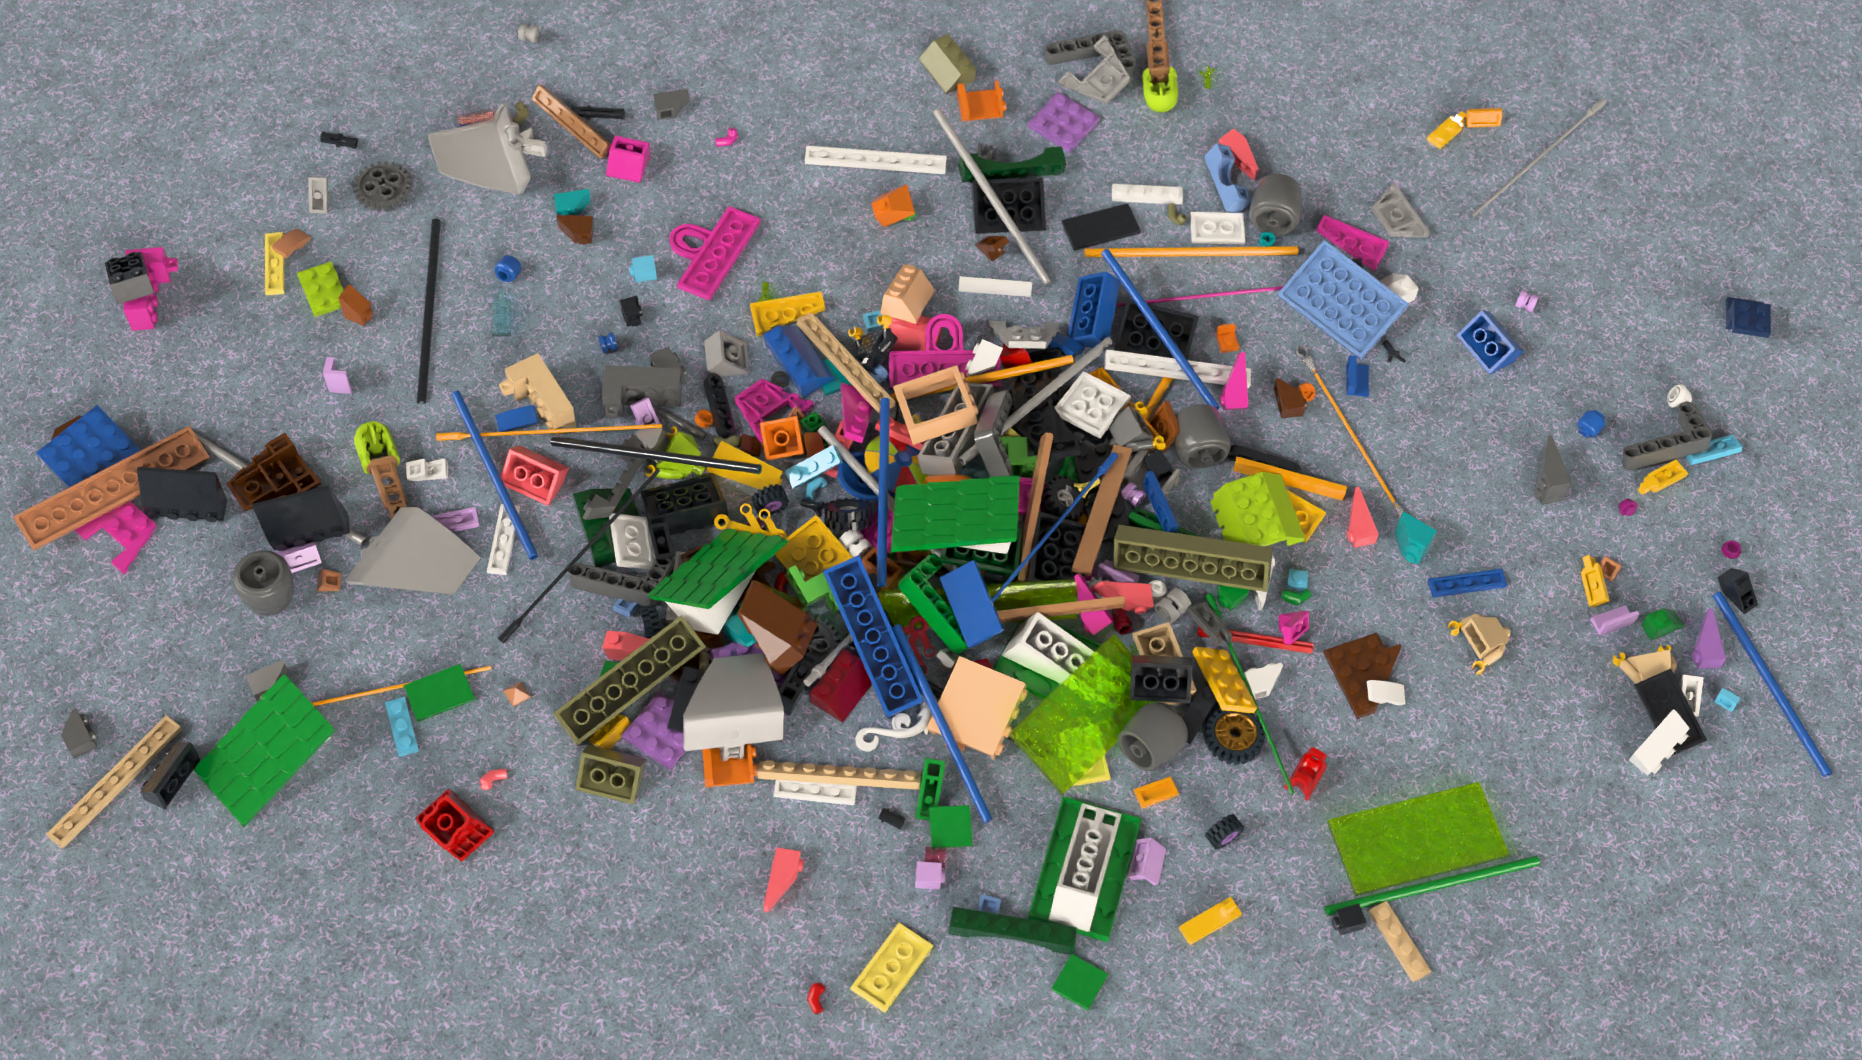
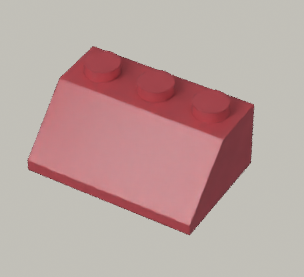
M921 315L915 324L891 317L892 322L889 328L898 337L891 351H926L925 332L927 324L932 318ZM943 327L940 328L939 335L936 337V346L941 338Z
M519 445L509 449L501 478L505 487L549 506L564 484L569 467Z

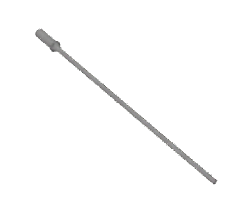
M1601 99L1588 109L1583 118L1478 208L1472 216L1475 217L1585 119L1593 117L1606 104V100Z

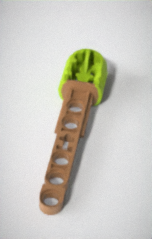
M1147 0L1150 43H1147L1148 69L1143 72L1144 98L1151 110L1167 112L1177 103V73L1175 68L1170 66L1168 42L1165 41L1162 0L1157 2ZM1153 11L1159 12L1158 14H1151ZM1154 23H1159V24H1160V25L1157 26V27L1152 26V24H1154ZM1155 48L1162 49L1161 51H1154ZM1157 60L1163 61L1161 64L1154 63Z
M377 421L366 422L356 430L354 444L363 470L366 474H373L384 508L388 509L392 520L396 512L401 507H407L406 504L408 503L396 470L401 460L388 427ZM382 449L387 450L388 456L370 460L369 452L375 456L382 454ZM390 478L393 480V483L385 485L382 481ZM396 494L399 496V499L391 501L388 496Z

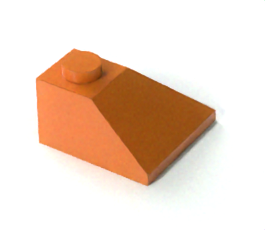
M907 184L876 197L871 203L875 218L883 227L916 214Z
M797 416L760 423L766 460L806 454L803 434Z

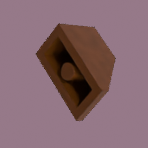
M557 215L558 228L574 243L585 245L593 242V216Z
M1280 378L1275 379L1273 389L1281 419L1303 416L1304 411L1307 409V401L1303 399L1302 392Z

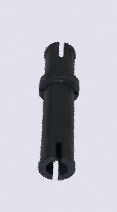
M587 105V107L571 106V110L578 116L587 117V119L624 120V108L591 107V105Z

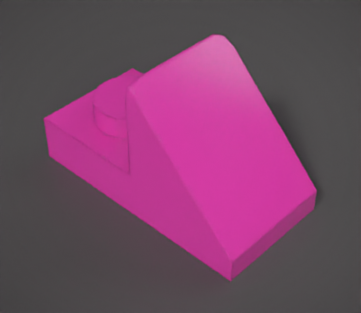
M1309 611L1279 615V630L1284 636V644L1291 645L1309 629Z

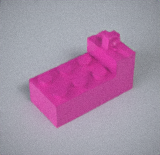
M163 247L126 250L125 256L131 252H142L154 294L124 302L123 311L132 331L155 329V322H158V313L155 311V307L159 306L158 297L156 296V292H159L158 283L171 282L170 273L178 271L177 258H167Z

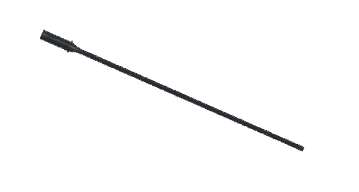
M658 468L519 618L513 620L509 627L497 638L500 642L504 644L517 628L521 627L523 619L654 479L660 472Z

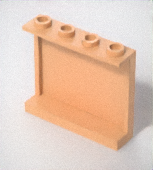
M959 656L938 705L956 742L985 753L995 760L996 755L1000 756L1004 745L1002 742L1004 737L1008 738L1012 729L1010 724L1013 719L1016 720L1020 711L1018 706L1021 701L1024 702L1028 690H1026L1024 682ZM932 715L927 730L934 735H942Z

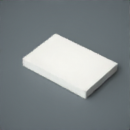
M1190 212L1192 243L1245 244L1243 213Z
M612 513V514L609 516V520H610L615 514ZM620 514L610 525L617 566L650 570L654 557L648 540L647 517Z

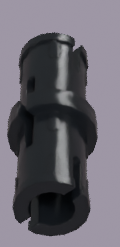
M323 131L320 136L322 143L333 144L339 148L343 146L356 149L358 144V138L343 136L341 133L332 134Z

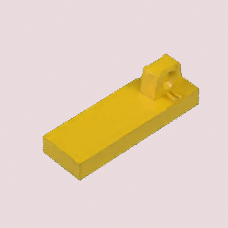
M1229 897L1180 925L1179 930L1189 945H1192L1240 917L1242 912L1233 899Z

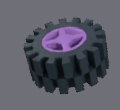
M778 484L774 486L769 485V487L765 486L763 490H757L758 493H754V496H752V503L758 515L762 509H768L771 515L776 512L780 513V510H784L789 503L782 485L778 486ZM762 511L761 516L763 517L765 515V517H767L768 513L766 511Z
M656 604L640 607L644 633L648 639H651L661 631Z
M1229 814L1227 817H1223L1222 820L1217 821L1216 824H1213L1212 828L1208 829V832L1205 833V837L1214 849L1218 850L1234 841L1236 837H1239L1245 828L1235 814Z

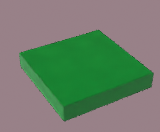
M970 805L929 807L931 849L973 846Z
M1071 954L1051 991L1088 1011L1107 979L1108 973Z

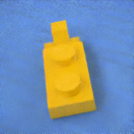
M1461 111L1456 117H1449L1427 137V140L1441 149L1462 130L1467 114Z
M1674 460L1649 473L1637 490L1641 495L1649 491L1653 493L1658 492L1687 477L1688 472L1678 460Z
M1590 555L1582 557L1585 568L1582 569L1581 576L1588 604L1590 607H1597L1610 601L1602 568L1598 562L1596 563L1594 557Z

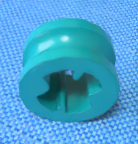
M1271 232L1262 233L1259 238V245L1261 247L1274 246L1275 235Z

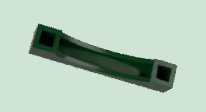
M1062 146L1046 147L1044 152L1037 157L1010 163L987 160L979 157L978 153L970 154L986 180L1059 175L1064 172L1067 164ZM960 156L958 169L962 183H972L976 179Z
M953 907L949 927L950 935L967 938L997 937L1017 940L1049 949L1052 952L1069 955L1073 954L1077 927Z

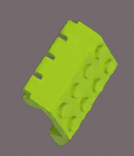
M1267 472L1253 474L1225 483L1213 494L1214 498L1210 502L1214 513L1218 512L1215 516L1220 529L1224 528L1221 533L1225 541L1268 546L1285 540L1287 546L1306 540L1280 474Z

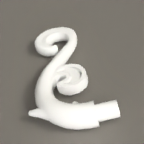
M923 694L921 696L924 703L920 705L921 711L918 716L922 717L915 726L908 729L902 728L901 725L903 724L909 727L911 719L909 715L899 713L892 719L893 729L868 727L859 730L855 738L857 747L862 751L869 752L878 746L879 737L876 735L872 742L864 741L863 737L868 733H876L894 738L914 737L923 731L927 735V726L931 720L932 713Z

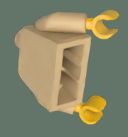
M1480 614L1468 616L1461 619L1459 623L1451 621L1448 625V628H1456L1451 631L1453 636L1458 635L1461 628L1479 659H1484L1482 662L1476 661L1473 663L1472 669L1475 666L1481 668L1476 675L1483 673L1486 665L1490 666L1501 658L1506 649L1505 644L1509 641L1511 634L1510 629L1507 626L1502 627L1497 618L1486 617Z
M1660 645L1657 652L1630 657L1625 660V654L1621 652L1619 654L1620 659L1616 658L1615 655H1613L1612 659L1614 665L1620 666L1635 684L1670 668L1674 674L1677 663L1670 652V645H1667L1665 650Z

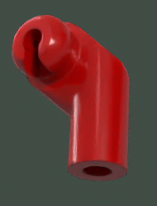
M781 572L777 576L774 588L788 594L785 585L789 582L785 576L786 573Z
M815 982L812 984L807 996V1001L814 1015L824 1011L819 1001L820 995L825 992V985L823 983Z

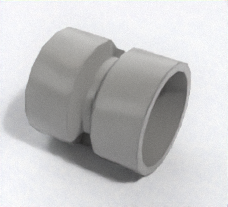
M1174 588L1166 595V598H1162L1155 604L1154 609L1164 622L1172 624L1180 617V614H1184L1187 611L1188 607L1191 606V602L1182 590Z

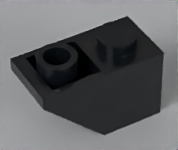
M1730 568L1717 577L1722 592L1743 614H1746L1758 605L1748 572Z

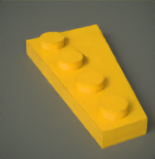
M822 292L750 303L756 336L759 337L778 325L786 326L797 322L798 318L809 313L817 314L824 311L825 304Z

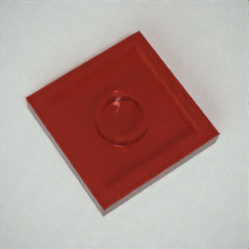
M491 108L456 115L458 123L462 125L491 119L494 115Z

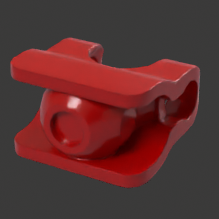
M1311 747L1307 753H1304L1289 778L1292 787L1296 785L1302 789L1305 795L1304 800L1306 801L1311 797L1327 768L1325 762L1327 755L1314 747Z

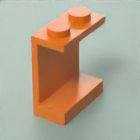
M998 80L995 81L994 90L966 92L964 84H957V99L962 121L1003 117V111H1006V102L1002 101L1003 88L999 86Z
M747 744V746H744L743 759L730 758L727 761L721 760L719 748L702 749L706 787L754 783V776H758L757 764H753L752 758L756 757L755 745Z

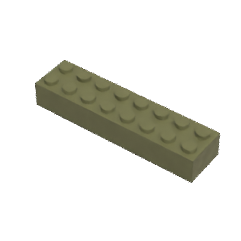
M1119 525L1114 538L1113 569L1267 592L1271 575L1273 547Z
M681 615L552 713V716L577 746L706 646Z

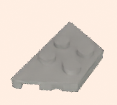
M1391 184L1390 189L1381 196L1380 200L1372 208L1373 214L1390 237H1429L1430 232L1396 184Z

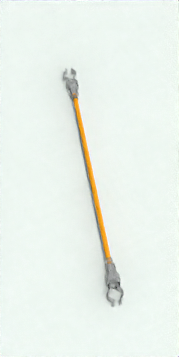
M1301 344V349L1306 351V356L1298 353L1299 347L1296 346L1297 356L1302 358L1303 365L1307 367L1309 372L1316 377L1317 381L1321 385L1322 389L1324 390L1328 399L1332 403L1339 417L1343 421L1353 440L1357 444L1364 458L1368 462L1375 476L1377 477L1386 494L1390 498L1393 505V509L1397 514V519L1399 521L1401 514L1404 511L1402 506L1398 504V502L1395 501V499L1393 498L1392 494L1388 490L1387 486L1385 485L1381 476L1377 472L1370 458L1366 454L1359 440L1355 436L1348 422L1344 418L1337 404L1333 400L1326 386L1319 377L1317 367L1314 364L1312 356L1307 355L1308 349L1302 346Z

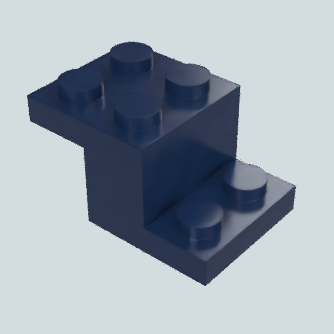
M1727 297L1726 329L1732 330V333L1769 338L1771 334V304Z

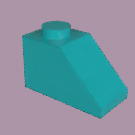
M589 189L553 194L557 215L578 216L591 202Z

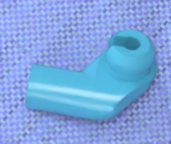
M817 476L807 484L804 498L813 500L816 489L818 487L822 489L826 487L827 480L823 476Z

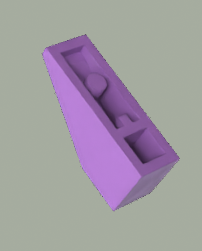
M1709 608L1703 617L1696 645L1692 652V660L1697 664L1698 669L1721 668L1726 661L1713 608Z

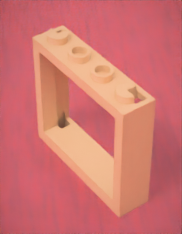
M957 365L893 386L913 445L978 424L976 414H979L964 373L963 371L959 372ZM956 383L958 384L967 408L916 425L914 424L906 400Z

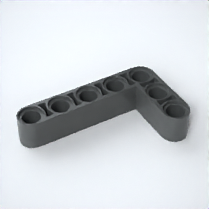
M1120 30L1053 42L1046 45L1044 60L1050 65L1102 56L1094 49V45L1105 35L1129 77L1134 75L1136 59L1127 37Z
M1008 390L989 394L974 433L976 445L990 477L1012 475V466L1000 439L1012 407V397Z
M1683 402L1679 405L1678 422L1683 431L1626 446L1623 449L1622 465L1627 470H1636L1706 451L1711 446L1712 431L1696 405L1692 402Z
M673 558L654 560L645 579L582 563H575L568 570L570 585L575 589L647 606L657 605L660 602L659 600L651 599L648 594L666 576L670 577L673 574L674 564Z

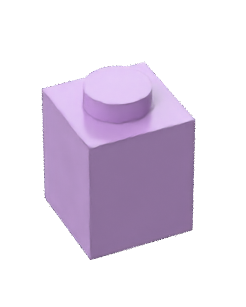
M917 862L915 888L940 889L941 883H945V871L941 870L942 863Z

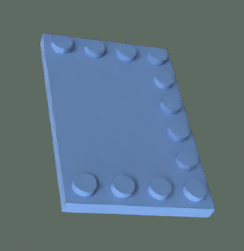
M1325 240L1277 294L1284 302L1360 360L1367 355L1409 306V303Z

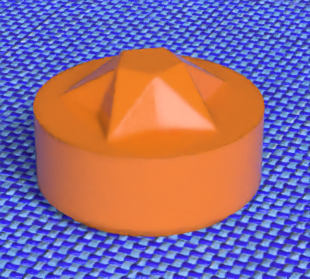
M1303 383L1297 387L1302 392L1303 399H1306V401H1311L1315 397V388L1312 384Z
M705 409L699 410L694 417L696 424L701 428H709L713 423L711 412Z

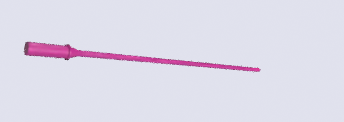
M1284 286L1145 301L1147 304L1255 293L1281 290ZM1126 302L1116 303L1115 307L1126 306Z

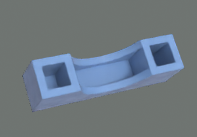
M1216 143L1204 156L1207 167L1210 170L1226 211L1241 213L1251 203V196L1247 187L1232 183L1231 169L1235 158L1230 146Z

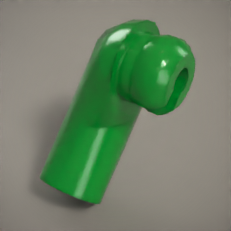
M1308 589L1300 593L1284 590L1281 597L1287 603L1299 605L1310 598L1311 593Z

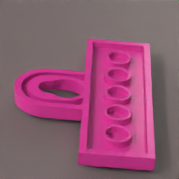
M728 206L712 231L694 224H682L676 227L669 237L670 247L677 255L692 260L677 283V287L710 301L760 225V218ZM689 235L701 239L704 244L694 249L690 248L682 239L684 236Z
M940 314L929 321L925 332L926 351H890V389H894L893 386L956 365L959 372L963 371L964 376L968 377V371L965 368L969 359L973 361L976 354L973 353V350H963V330L960 322L955 317L948 314ZM942 327L948 328L953 338V345L948 350L939 349L935 343L939 330ZM1000 356L993 369L980 374L1000 370ZM1001 379L982 384H991L993 388H1000Z

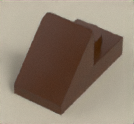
M987 236L976 243L975 246L992 262L1005 253L1004 245L1009 243L1006 236Z

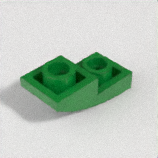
M816 411L800 420L807 433L818 432V429L823 425L827 427L826 421ZM822 437L825 450L830 444Z

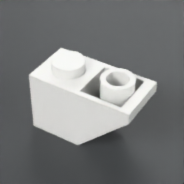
M983 339L980 344L976 343L973 353L976 355L973 361L969 359L965 368L968 371L967 376H975L993 369L1003 348Z
M1270 663L1259 669H1248L1244 673L1255 699L1269 696L1281 673L1282 663Z

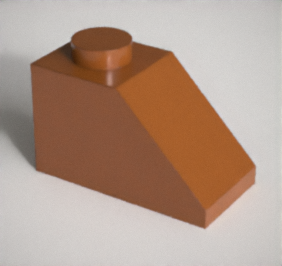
M348 284L339 296L344 318L364 326L373 317L371 303L354 287Z

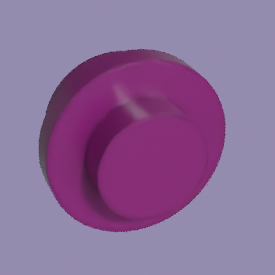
M1630 498L1625 499L1618 506L1619 512L1622 516H1630L1635 513L1638 505Z
M1730 540L1722 545L1721 551L1725 557L1736 559L1741 554V547L1738 542Z

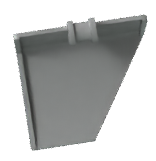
M502 103L499 106L494 117L491 119L428 135L440 174L478 187L518 195L525 191L531 178L521 149L524 139L519 133V124L512 122L506 103Z
M401 507L379 537H371L368 546L360 551L363 557L345 579V582L350 585H368L454 595L480 560V556L422 509L417 507Z

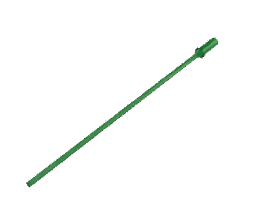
M1207 594L1205 597L1209 607L1221 619L1222 613L1217 606L1213 594ZM1231 642L1227 643L1242 680L1257 706L1256 713L1291 795H1294L1295 792Z

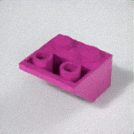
M615 135L609 152L606 176L641 183L651 156L649 143Z

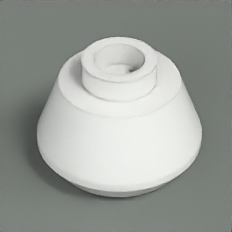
M1683 384L1674 386L1667 396L1668 405L1672 408H1679L1681 403L1692 401L1691 393Z
M1158 580L1148 583L1151 584L1154 606L1162 598H1166V595L1169 593L1165 584Z

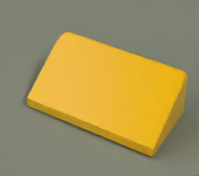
M618 714L598 729L588 741L596 747L610 750L622 737L621 735L631 725V722L626 716Z

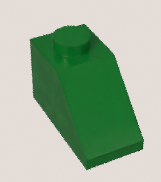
M1217 585L1218 603L1229 611L1233 610L1248 597L1249 589Z
M1665 608L1646 615L1641 624L1651 641L1684 627L1675 611Z

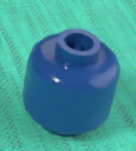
M506 255L498 261L494 271L499 280L512 282L519 275L522 267L519 260L513 256Z
M1597 410L1586 411L1577 422L1579 433L1586 438L1588 436L1596 437L1605 427V417Z

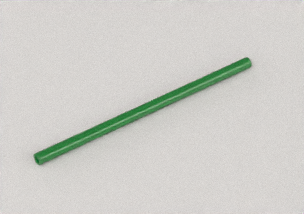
M1538 856L1520 859L1324 906L1326 915L1330 916L1334 915L1338 909L1355 904H1360V907L1364 908L1385 901L1389 902L1540 865V860Z

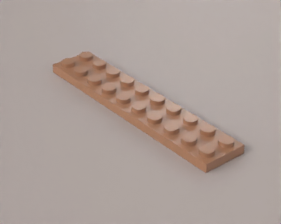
M188 426L13 516V519L32 550L35 551L139 497L138 467L190 470L209 460L210 457L192 428Z

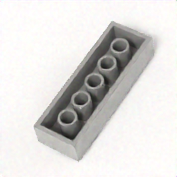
M968 383L979 414H976L977 421L979 422L989 394L995 392L991 384ZM958 384L940 416L967 408ZM978 424L926 440L917 456L922 474H959L963 465L959 462L958 458L974 446V433Z

